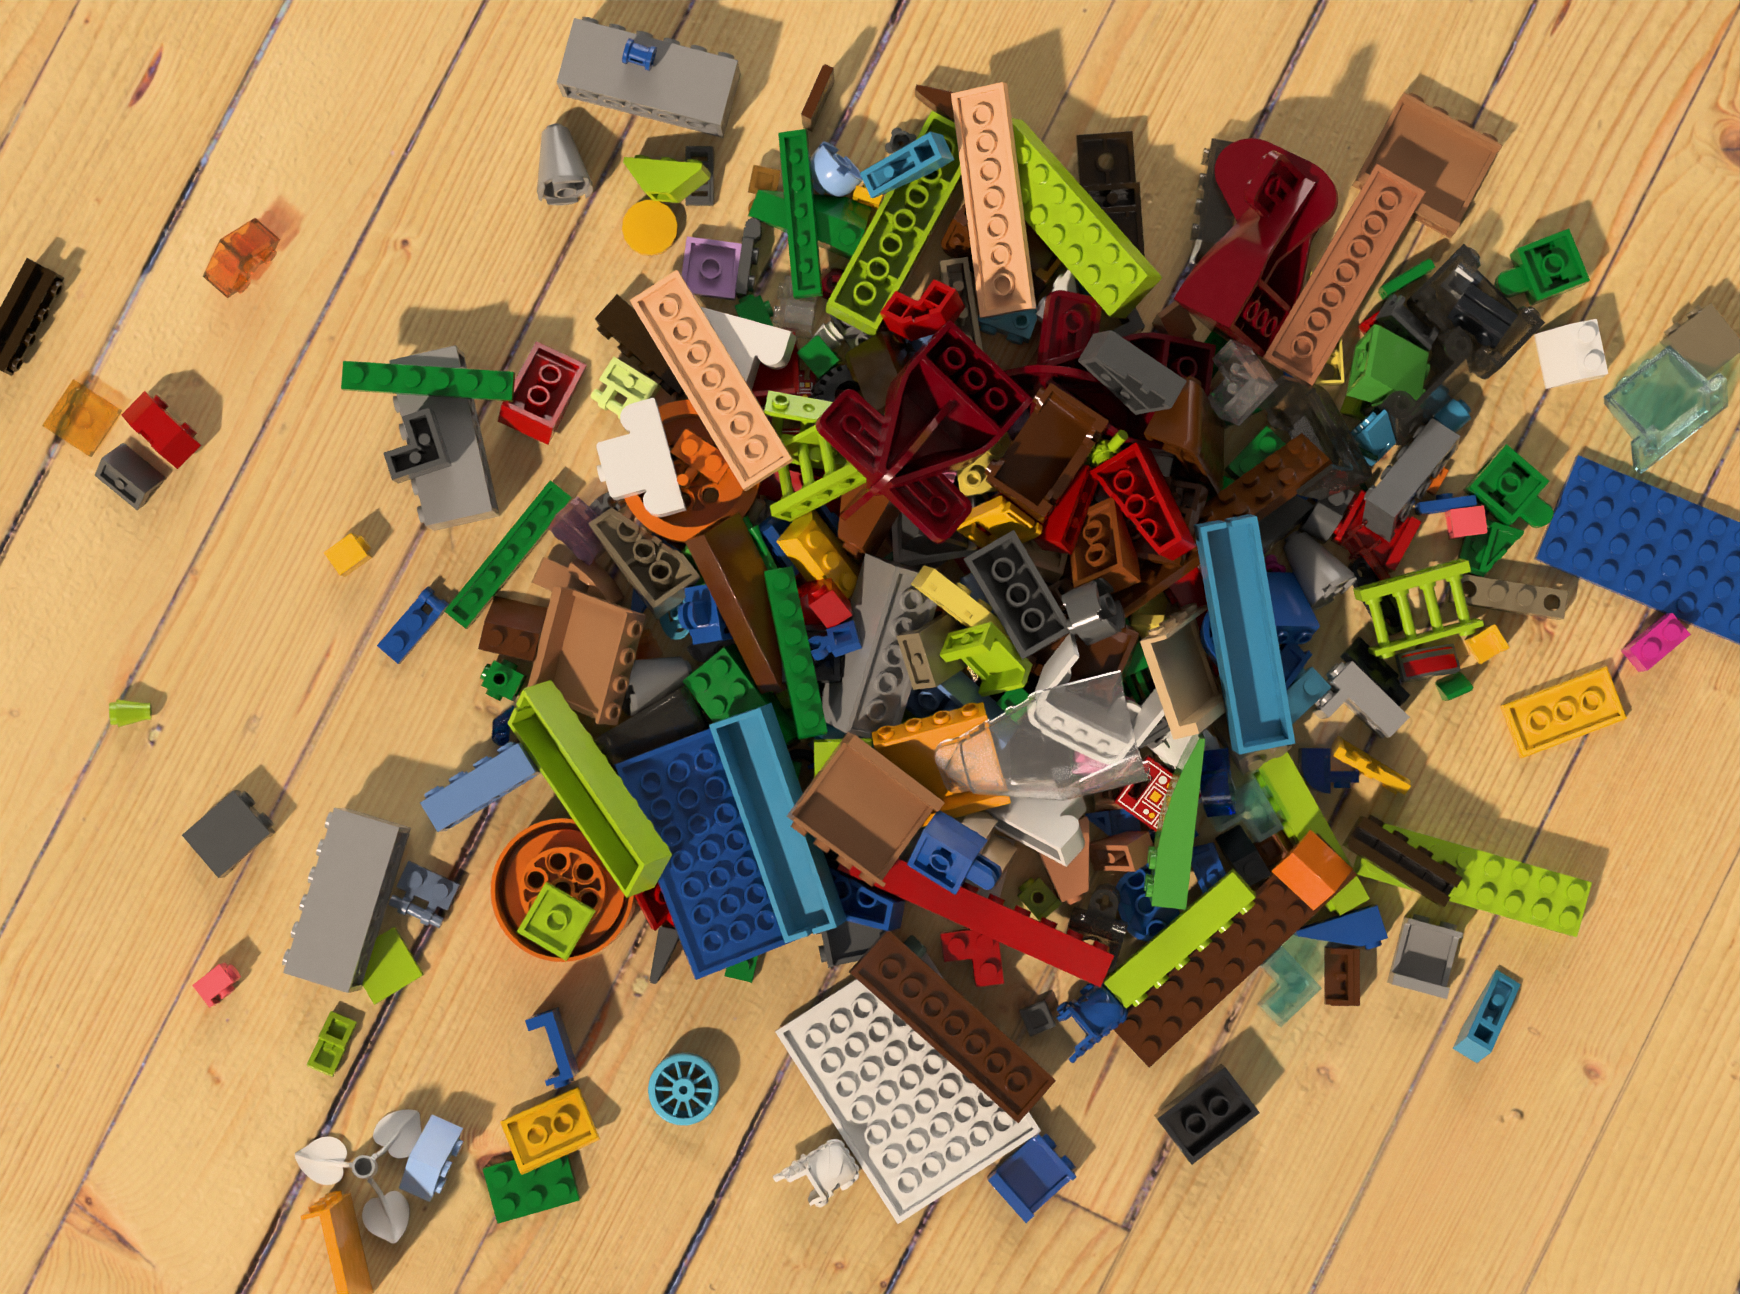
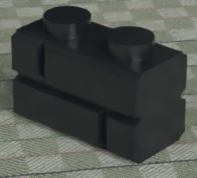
M1470 284L1447 318L1452 320L1456 328L1466 330L1474 335L1481 345L1490 346L1494 349L1518 315L1473 284Z

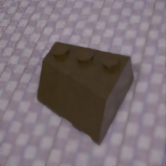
M881 331L845 354L852 379L860 387L858 394L882 416H884L886 393L890 383L916 353L908 339L892 331Z

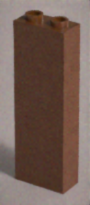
M740 513L720 518L686 540L685 543L760 693L764 694L771 691L774 694L781 693L788 689L787 683H782L781 654L764 578V571L768 570Z

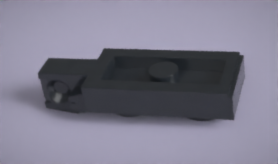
M1357 637L1340 657L1346 663L1353 661L1398 706H1401L1410 697V694L1400 685L1397 679L1400 675L1383 659L1369 654L1368 648L1370 646L1361 637Z

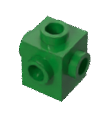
M503 658L501 663L493 660L491 665L487 664L480 679L483 680L481 686L487 688L485 694L501 701L502 697L515 701L527 676L516 671L518 665ZM504 675L505 681L500 684L499 678Z

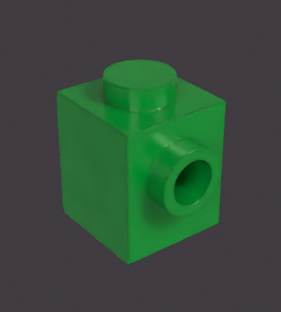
M754 294L747 295L738 300L739 304L735 305L738 317L773 326L770 318L775 315L769 300L763 302L761 295L755 297Z

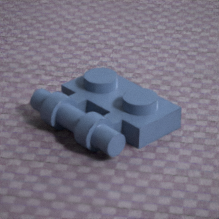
M408 861L396 886L406 891L403 899L392 895L388 905L398 909L397 912L400 914H409L420 919V923L426 926L431 924L440 928L444 918L436 915L435 912L438 906L445 910L450 909L461 884ZM415 896L429 902L426 909L412 903Z

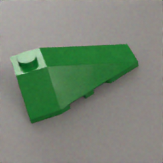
M758 190L748 217L760 220L762 223L787 233L784 192ZM814 194L818 246L851 260L862 239L872 208L848 197Z

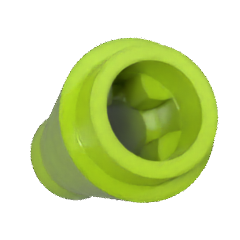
M118 699L116 702L109 703L110 724L122 727L144 720H151V703Z

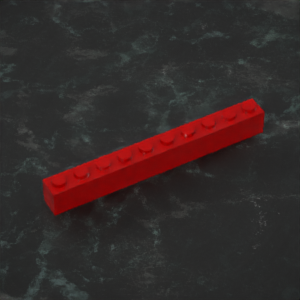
M900 858L896 860L882 881L886 883L885 886L882 887L876 882L874 886L1098 987H1101L1114 958V955L1109 953V946L1094 940L1093 945L1082 941L1084 935L1069 928L1067 933L1056 929L1058 923L1042 917L1040 921L1030 917L1031 911L1018 905L1015 906L1014 910L1004 906L1005 900L991 893L986 898L978 894V887L967 882L954 895L907 865L908 862ZM839 864L838 870L862 880L858 877L861 871L852 866L849 870L842 864Z

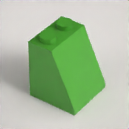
M1374 324L1355 345L1346 396L1411 413L1418 405L1423 403L1426 390L1422 388L1424 380H1426L1430 371V364L1427 363L1429 353L1382 326Z

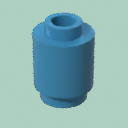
M1451 399L1432 418L1456 433L1471 420L1469 415L1471 409L1463 400L1456 401Z

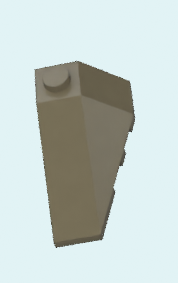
M612 507L588 523L638 596L657 620L683 601L685 598L684 588L694 587L700 579V575L682 553L676 549L673 550L656 536L650 535L641 529L638 524Z

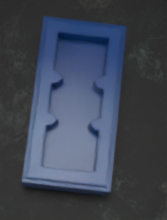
M1453 493L1436 495V500L1415 504V512L1419 516L1442 513L1450 509L1473 507L1477 505L1476 495L1453 498Z

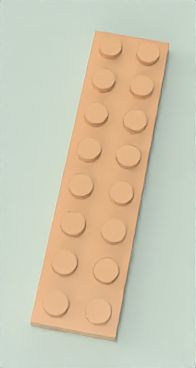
M1000 82L951 93L980 318L1036 309L1007 83Z
M675 270L629 300L743 490H749L794 461L678 270Z

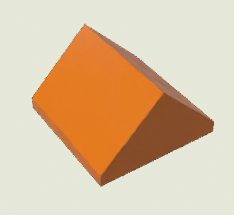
M1310 829L1272 869V872L1311 909L1315 910L1337 891L1353 868Z

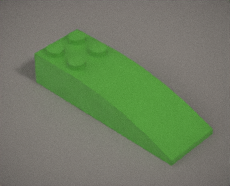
M1202 732L1192 735L1179 759L1161 807L1154 846L1148 847L1147 863H1149L1151 874H1145L1144 891H1146L1145 896L1150 898L1151 906L1186 910L1205 737Z

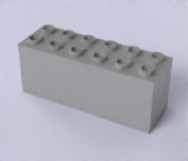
M582 17V20L574 18L557 79V85L563 97L724 138L740 78L738 60H735L733 55L725 52H718V55L708 53L706 48L698 45H691V48L681 46L679 41L671 38H664L663 41L654 39L652 34L644 31H637L636 34L627 32L626 28L617 24H609V27L600 25L597 20L590 17ZM629 38L634 39V43L657 47L656 57L650 71L634 63H622L624 48Z
M456 345L389 360L390 364L467 369L464 353ZM404 394L393 396L395 410L397 413H400L401 417L426 408H430L435 412L452 464L450 467L411 479L414 495H418L420 498L421 506H417L420 522L433 531L499 517L500 514L474 399ZM403 422L399 424L401 438L406 440L407 444H411Z
M866 553L851 599L852 616L844 622L854 620L862 648L840 656V682L825 684L821 702L826 723L844 733L850 732L856 736L872 738L871 732L877 731L883 726L901 724L912 689L896 636L901 632L917 630L931 621L937 604L911 585L921 569Z
M334 808L333 812H329L326 818L325 828L328 830L325 839H321L318 844L316 855L319 856L316 867L313 866L309 873L308 883H311L308 894H304L301 899L299 910L302 911L299 922L296 921L292 928L291 938H294L291 949L286 950L282 965L285 966L283 972L285 974L351 993L362 989V982L376 937H378L411 827L348 808Z

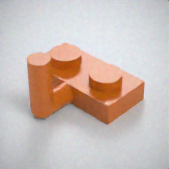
M687 429L684 430L670 451L672 455L689 465L684 474H680L677 477V482L682 488H688L698 472L719 484L730 468L718 449Z

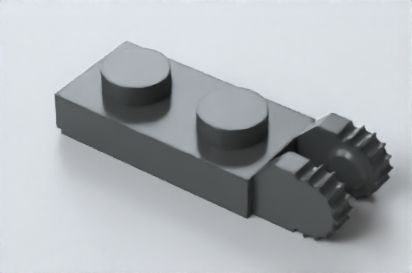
M755 218L748 219L745 224L746 227H744L735 289L738 299L747 296L748 292L754 291L755 276L751 275L752 264L757 265L759 248H754V246L761 240L762 236L760 220L758 221Z

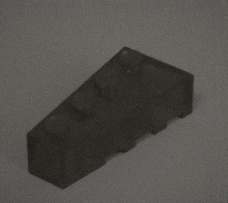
M1212 138L1209 148L1203 149L1201 165H1205L1204 173H1200L1197 190H1201L1200 198H1196L1193 215H1197L1196 224H1192L1190 240L1193 242L1189 263L1198 264L1203 256L1234 225L1235 217L1215 178L1216 160L1222 150L1233 143L1231 141Z

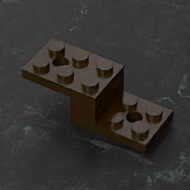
M1133 131L1076 135L1079 184L1145 257L1140 182H1136ZM1107 154L1113 158L1114 165L1112 168L1103 169L1100 167L1098 159L1101 155Z

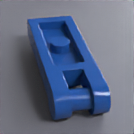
M429 586L421 592L417 600L377 645L397 664H400L449 606V603L444 599L440 600L434 595L435 591ZM426 604L433 608L429 615L422 610Z

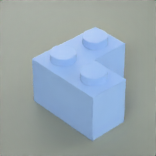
M432 1114L409 1155L399 1189L428 1202L431 1201L435 1192L440 1194L452 1162L449 1160L452 1155L457 1157L464 1141L460 1140L463 1128Z

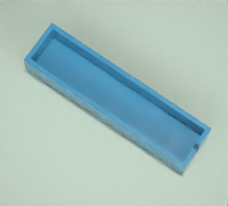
M1247 514L1227 518L1225 522L1216 520L1195 524L1194 531L1232 750L1240 755L1295 744L1258 518L1255 515Z
M772 703L710 724L711 733L784 942H791L807 937L812 933L817 934L838 927L847 918L824 852L813 843L816 840L814 836L808 832L805 837L791 827L793 821L787 817L803 792Z

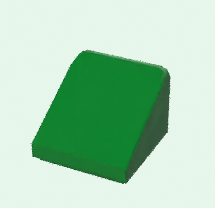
M1461 672L1451 674L1435 682L1442 701H1450L1473 690V685Z

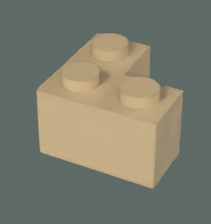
M983 810L968 814L962 824L988 839L981 855L1001 867L1002 875L995 884L997 886L1012 863L1017 848L1007 839L999 838L993 834L998 820Z

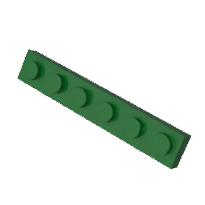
M806 129L780 132L778 136L793 297L795 299L823 296L808 132Z
M343 361L341 389L343 391L513 402L515 373L509 371Z
M550 480L444 612L465 629H468L573 498Z
M793 566L764 571L798 739L827 734L826 721Z

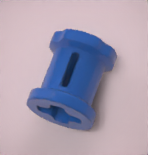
M629 38L624 48L622 63H634L650 71L656 57L657 47L634 43V39Z

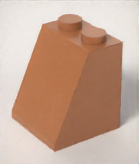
M1081 816L1078 819L1085 840V846L1067 867L1038 852L1058 900L1061 902L1066 901L1069 905L1084 899L1083 893L1089 891V820L1087 816Z

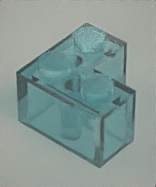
M1256 779L1248 780L1236 787V790L1230 791L1202 807L1216 832H1222L1243 820L1254 841L1260 843L1284 829Z
M1280 946L1260 965L1262 970L1277 985L1257 1005L1277 1026L1282 1027L1322 988L1283 946Z

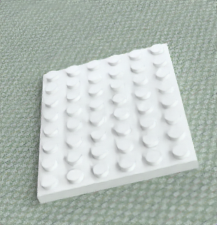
M926 952L921 960L942 977ZM857 979L775 1031L897 1224L1041 1132L1029 1112L1017 1123Z

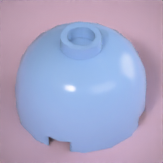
M825 141L819 145L810 157L813 188L821 195L826 192L831 196L842 197L851 193L863 179L860 171L847 156L843 158L837 154L839 149Z

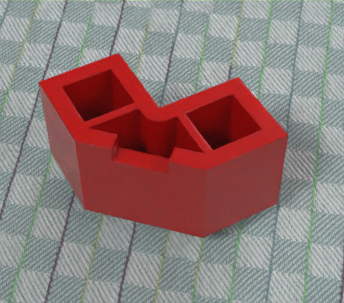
M933 279L918 301L895 291L880 314L890 331L913 341L935 334L949 320L955 323L965 309V305L956 289Z
M144 391L121 415L130 427L151 444V447L176 469H179L201 446L194 437L197 432L186 422L182 425L179 424L167 412L166 409L169 405L157 394L151 397Z
M832 578L808 581L800 587L797 585L805 625H819L823 623L829 629L852 616L851 602Z

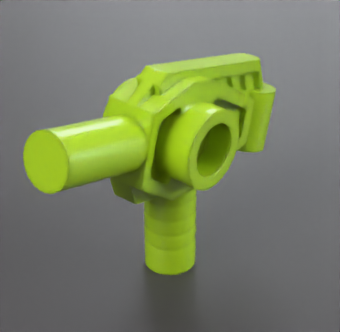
M1119 430L1111 440H1100L1084 465H1089L1093 470L1122 451L1120 446L1128 439L1127 432Z

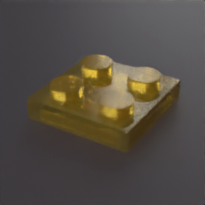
M73 379L42 426L92 457L122 410Z

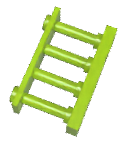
M768 391L764 414L773 416L772 425L782 442L795 436L782 433L784 418L801 421L799 431L801 433L812 427V423L816 424L817 419L832 402ZM820 445L809 450L811 464L813 468L824 469ZM832 446L835 467L838 470L844 467L847 462ZM797 456L791 464L800 465L799 457Z
M816 425L783 442L793 459L797 456L799 457L804 485L799 491L794 493L789 465L778 470L783 497L780 498V501L770 505L771 515L791 522L866 483V478L847 460L844 467L836 470L832 446L818 433ZM820 445L825 474L823 478L815 482L809 450Z
M1459 558L1353 588L1355 599L1362 602L1365 601V604L1369 605L1378 640V645L1368 648L1369 654L1378 656L1379 659H1385L1395 656V651L1458 633L1459 636L1471 635L1476 633V628L1483 627V620L1477 618L1470 619L1461 583L1462 574L1471 572L1469 561ZM1446 579V582H1450L1459 619L1458 623L1443 626L1434 586H1436L1435 581ZM1419 586V589H1423L1432 630L1416 634L1407 594L1410 588ZM1389 594L1396 597L1405 633L1404 638L1389 641L1380 605L1382 596Z

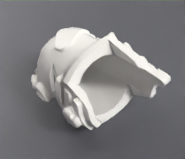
M831 1139L808 1155L802 1154L799 1160L793 1161L789 1167L774 1175L773 1179L775 1182L782 1179L792 1182L807 1175L814 1187L807 1200L810 1206L815 1204L817 1207H823L828 1203V1198L834 1195V1190L839 1187L845 1190L857 1181L860 1168L855 1164V1159L850 1156L848 1148L844 1147L845 1144L841 1140Z

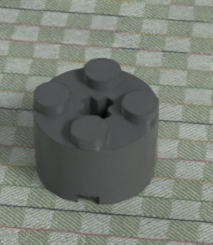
M1103 578L1093 580L1062 595V602L1069 616L1066 619L1067 628L1072 635L1078 634L1086 645H1091L1121 632V629L1125 627V615L1120 600H1113L1110 593L1114 592V589Z

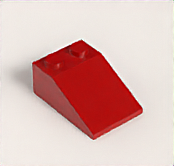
M536 341L515 379L513 402H502L497 422L549 445L587 364Z

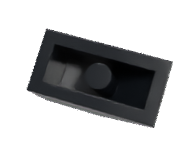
M1240 825L1215 838L1230 867L1234 868L1249 886L1271 875L1258 850Z

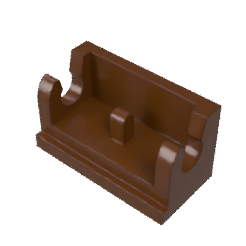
M1324 947L1325 1005L1360 1006V949L1355 947Z

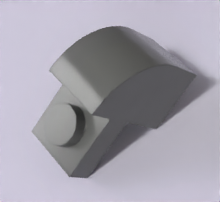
M1329 479L1315 506L1302 522L1298 531L1301 533L1307 532L1320 544L1326 543L1341 521L1342 515L1355 492Z

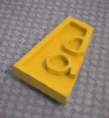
M1339 735L1336 737L1332 744L1334 757L1358 769L1364 776L1382 782V786L1394 794L1400 792L1405 795L1410 789L1411 782L1408 778Z

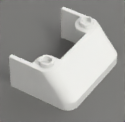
M1069 633L1042 669L1029 706L1030 720L1036 727L1102 765L1112 769L1122 767L1165 715L1156 688L1142 706L1131 700H1123L1118 702L1113 710L1109 712L1067 688L1065 685L1071 678L1070 668L1079 658L1075 635Z

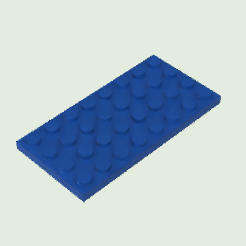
M1576 456L1554 508L1553 518L1547 525L1534 560L1661 613H1673L1680 621L1740 645V522L1582 456Z
M704 730L615 764L614 767L617 775L622 779L624 786L631 796L637 800L640 809L647 819L652 822L654 829L663 842L668 845L672 853L658 883L694 979H700L791 943L784 942L711 730Z

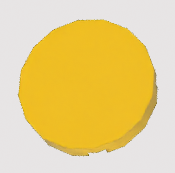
M644 200L637 202L628 209L623 218L622 232L624 239L629 247L640 255L653 256L663 254L672 247L677 238L678 225L675 215L667 205L660 201Z

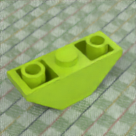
M635 155L634 158L624 157L623 163L642 190L653 201L680 203L711 177V173L703 163L695 159L679 162L670 157H661L660 160H655L644 155Z

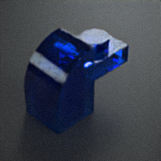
M1228 748L1204 751L1200 791L1207 817L1236 814L1235 789L1231 780L1230 753Z
M1298 748V770L1305 784L1310 789L1319 793L1331 794V782H1334V788H1351V783H1359V771H1331V748Z

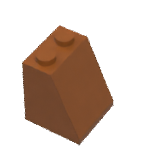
M866 483L842 495L840 513ZM884 495L873 496L845 521L839 517L838 537L843 544L842 547L848 551L847 555L858 562H862L865 553L873 556L877 554L901 512Z

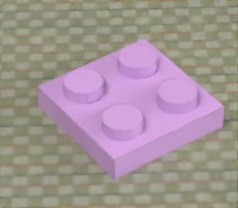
M687 236L682 277L693 295L735 301L741 243Z

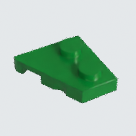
M1486 519L1487 533L1464 536L1457 559L1461 558L1469 561L1471 572H1467V574L1484 577L1493 565L1505 555L1507 550L1523 536V530Z

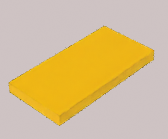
M1607 666L1500 706L1520 758L1530 756L1627 719Z

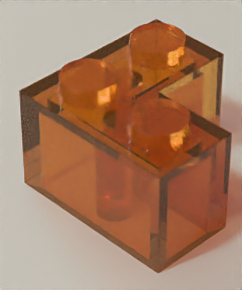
M253 218L219 240L202 277L226 298L231 297L237 292L241 294L249 287L251 283L249 278L262 263L268 264L275 258L277 254L275 249L280 239L258 219Z

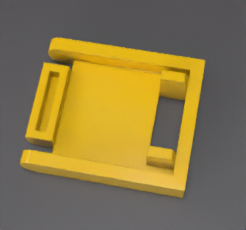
M998 496L972 508L970 515L959 526L957 531L980 548H983L1013 530L1022 543L1038 537L1042 532L1043 526L1035 522L1033 518L1014 504L1007 502L1003 496ZM976 523L982 526L992 535L988 536L986 533L981 531L979 528L975 526Z

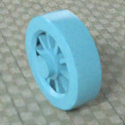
M689 1052L670 1055L657 1065L650 1077L648 1085L649 1100L655 1112L669 1123L675 1125L698 1123L705 1119L717 1104L720 1095L718 1074L712 1064L700 1055ZM681 1065L690 1066L687 1076H683ZM675 1067L677 1070L678 1079H676L670 1073H668ZM695 1067L702 1075L693 1080L691 1075ZM666 1077L671 1081L673 1086L662 1085L664 1078ZM704 1078L706 1079L707 1087H696V1083ZM662 1091H672V1095L665 1099ZM695 1092H706L704 1101ZM674 1098L678 1100L675 1108L668 1104ZM691 1098L699 1104L695 1109H692ZM681 1102L686 1103L687 1111L679 1110Z

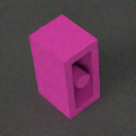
M1673 613L1665 614L1625 646L1621 652L1638 672L1648 671L1691 634Z

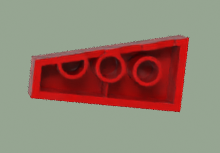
M1135 442L1089 471L1104 487L1103 489L1120 506L1121 511L1126 517L1130 518L1136 525L1137 530L1159 555L1173 561L1196 547L1194 539L1149 448Z

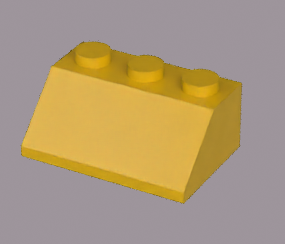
M816 509L793 520L776 541L807 582L832 578L847 599H849L854 593L860 573L858 564L847 555L848 551L842 547V543Z

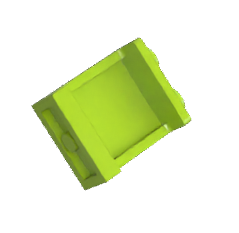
M992 622L948 633L940 652V657L945 662L962 659L981 678L982 683L978 693L982 697L1023 688L1028 681L1033 665L1027 658L1022 659L1014 645Z

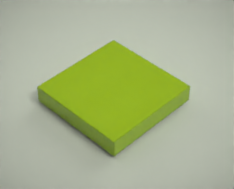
M545 882L517 932L567 961L596 910L549 882Z
M396 927L376 937L362 982L374 1005L424 975Z

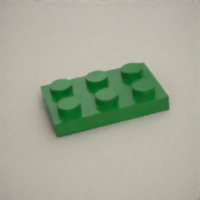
M568 1154L523 1175L520 1173L515 1159L483 1168L497 1224L580 1201L581 1199Z

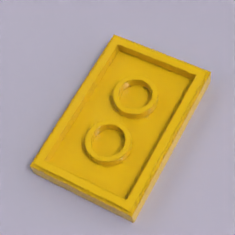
M575 1087L500 1121L522 1175L601 1140L579 1087Z

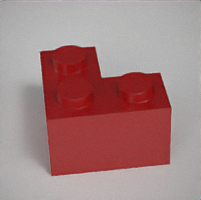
M971 929L940 932L944 962L972 959L976 987L1004 984L998 941Z

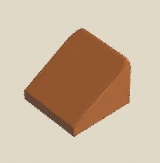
M1282 827L1253 843L1267 868L1281 861L1294 847Z

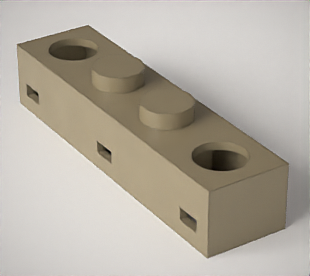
M1462 574L1461 583L1471 581L1476 586L1475 595L1470 598L1465 597L1468 606L1554 620L1564 619L1568 591ZM1450 586L1448 602L1454 603ZM1552 594L1559 598L1557 610L1549 611L1545 608L1544 599L1546 596Z

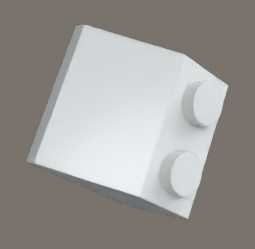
M1597 319L1572 323L1534 334L1545 389L1600 379L1608 374Z

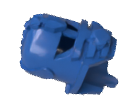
M1092 983L1087 984L1080 990L1082 996L1078 1000L1073 999L1069 1003L1065 1001L1057 1007L1059 1015L1056 1018L1059 1022L1066 1021L1072 1016L1087 1034V1037L1074 1047L1075 1053L1069 1058L1071 1063H1074L1077 1058L1083 1056L1088 1049L1090 1050L1094 1044L1100 1042L1104 1036H1107L1110 1031L1116 1029L1127 1018V1009L1104 983H1102L1101 987Z

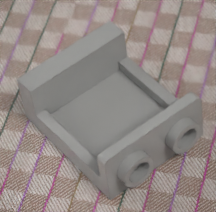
M1413 914L1412 919L1404 917L1387 983L1447 999L1450 990L1447 987L1459 938H1463L1464 933L1456 931L1457 925L1441 921L1439 926L1429 924L1430 918Z

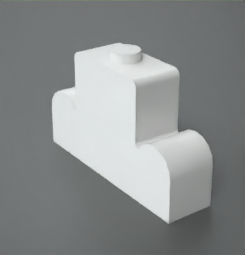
M701 307L751 391L760 362L772 370H780L787 366L797 338L791 331Z
M655 398L627 405L621 412L620 420L629 434L602 441L596 445L601 465L596 466L600 481H606L609 495L614 500L645 493L643 504L652 516L665 517L686 511Z
M1027 781L1018 792H1015L1014 786L1006 782L1011 803L985 810L998 820L995 829L1067 867L1085 846V840L1078 819L1086 812V806L1080 789L1072 786L1069 781Z

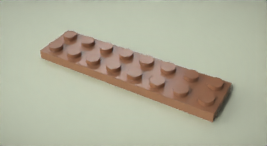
M1378 164L1374 166L1262 358L1263 360L1306 385L1313 386L1424 196L1425 191Z

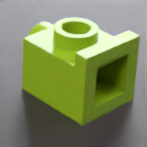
M1030 877L1019 887L1021 892L1017 896L1039 921L1042 917H1048L1062 904L1039 877L1035 880ZM1037 892L1043 894V901L1041 903L1033 901V895Z

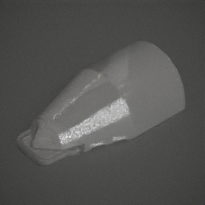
M1121 670L1035 691L1028 695V699L1015 707L1011 705L1006 708L1005 713L993 720L988 719L959 737L940 742L935 749V761L943 784L947 790L953 793L970 791L973 794L1066 801L1151 780L1149 761L1142 762L1133 733Z

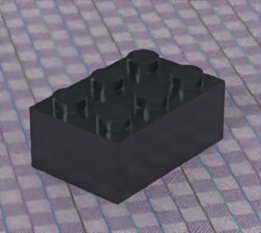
M1220 1064L1154 1116L1183 1155L1193 1165L1260 1112L1226 1067Z

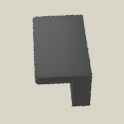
M124 443L101 458L94 475L136 510L145 505L150 492L163 483L165 479L164 475Z

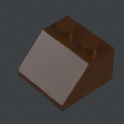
M494 596L484 621L478 649L534 662L548 608Z

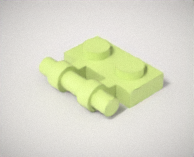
M613 356L599 379L607 385L605 391L601 392L595 389L591 394V399L598 402L600 408L604 410L609 409L617 414L618 419H620L621 412L627 405L655 398L661 385ZM617 392L627 397L624 405L614 400Z

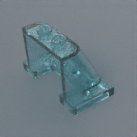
M1670 345L1652 359L1642 362L1637 371L1630 376L1623 377L1616 387L1604 396L1605 406L1633 439L1631 441L1633 468L1640 475L1728 407L1727 379L1719 372L1708 381Z

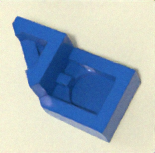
M1125 809L1085 814L1089 821L1108 836L1127 831H1141L1140 820Z

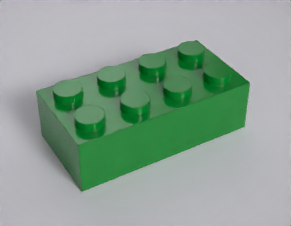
M736 643L722 648L683 680V683L713 723L772 703L786 746L798 738L795 722L772 691L764 694L760 693Z

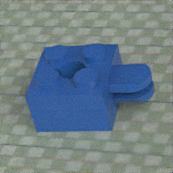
M707 585L684 588L685 603L678 608V619L681 627L689 630L693 645L733 639Z
M941 810L936 812L923 830L907 863L909 867L954 895L958 893L967 879L985 890H990L1002 875V869L998 864L981 855L988 839Z

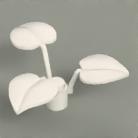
M407 1109L399 1110L383 1117L374 1129L373 1138L377 1144L384 1147L371 1157L366 1155L358 1156L353 1163L344 1162L347 1157V1149L339 1139L334 1137L318 1138L295 1153V1159L301 1170L310 1179L319 1184L333 1185L338 1183L343 1178V1167L352 1168V1172L356 1177L367 1179L379 1198H372L365 1204L362 1212L363 1223L372 1234L390 1243L398 1242L406 1231L410 1209L406 1198L400 1192L391 1191L385 1196L383 1195V1192L373 1179L378 1171L376 1160L385 1154L387 1150L395 1158L409 1157L422 1133L420 1113L416 1110Z

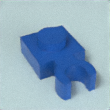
M854 620L826 629L828 636H814L808 640L812 649L819 647L811 651L815 660L825 658L830 652L833 653L834 657H838L862 648Z

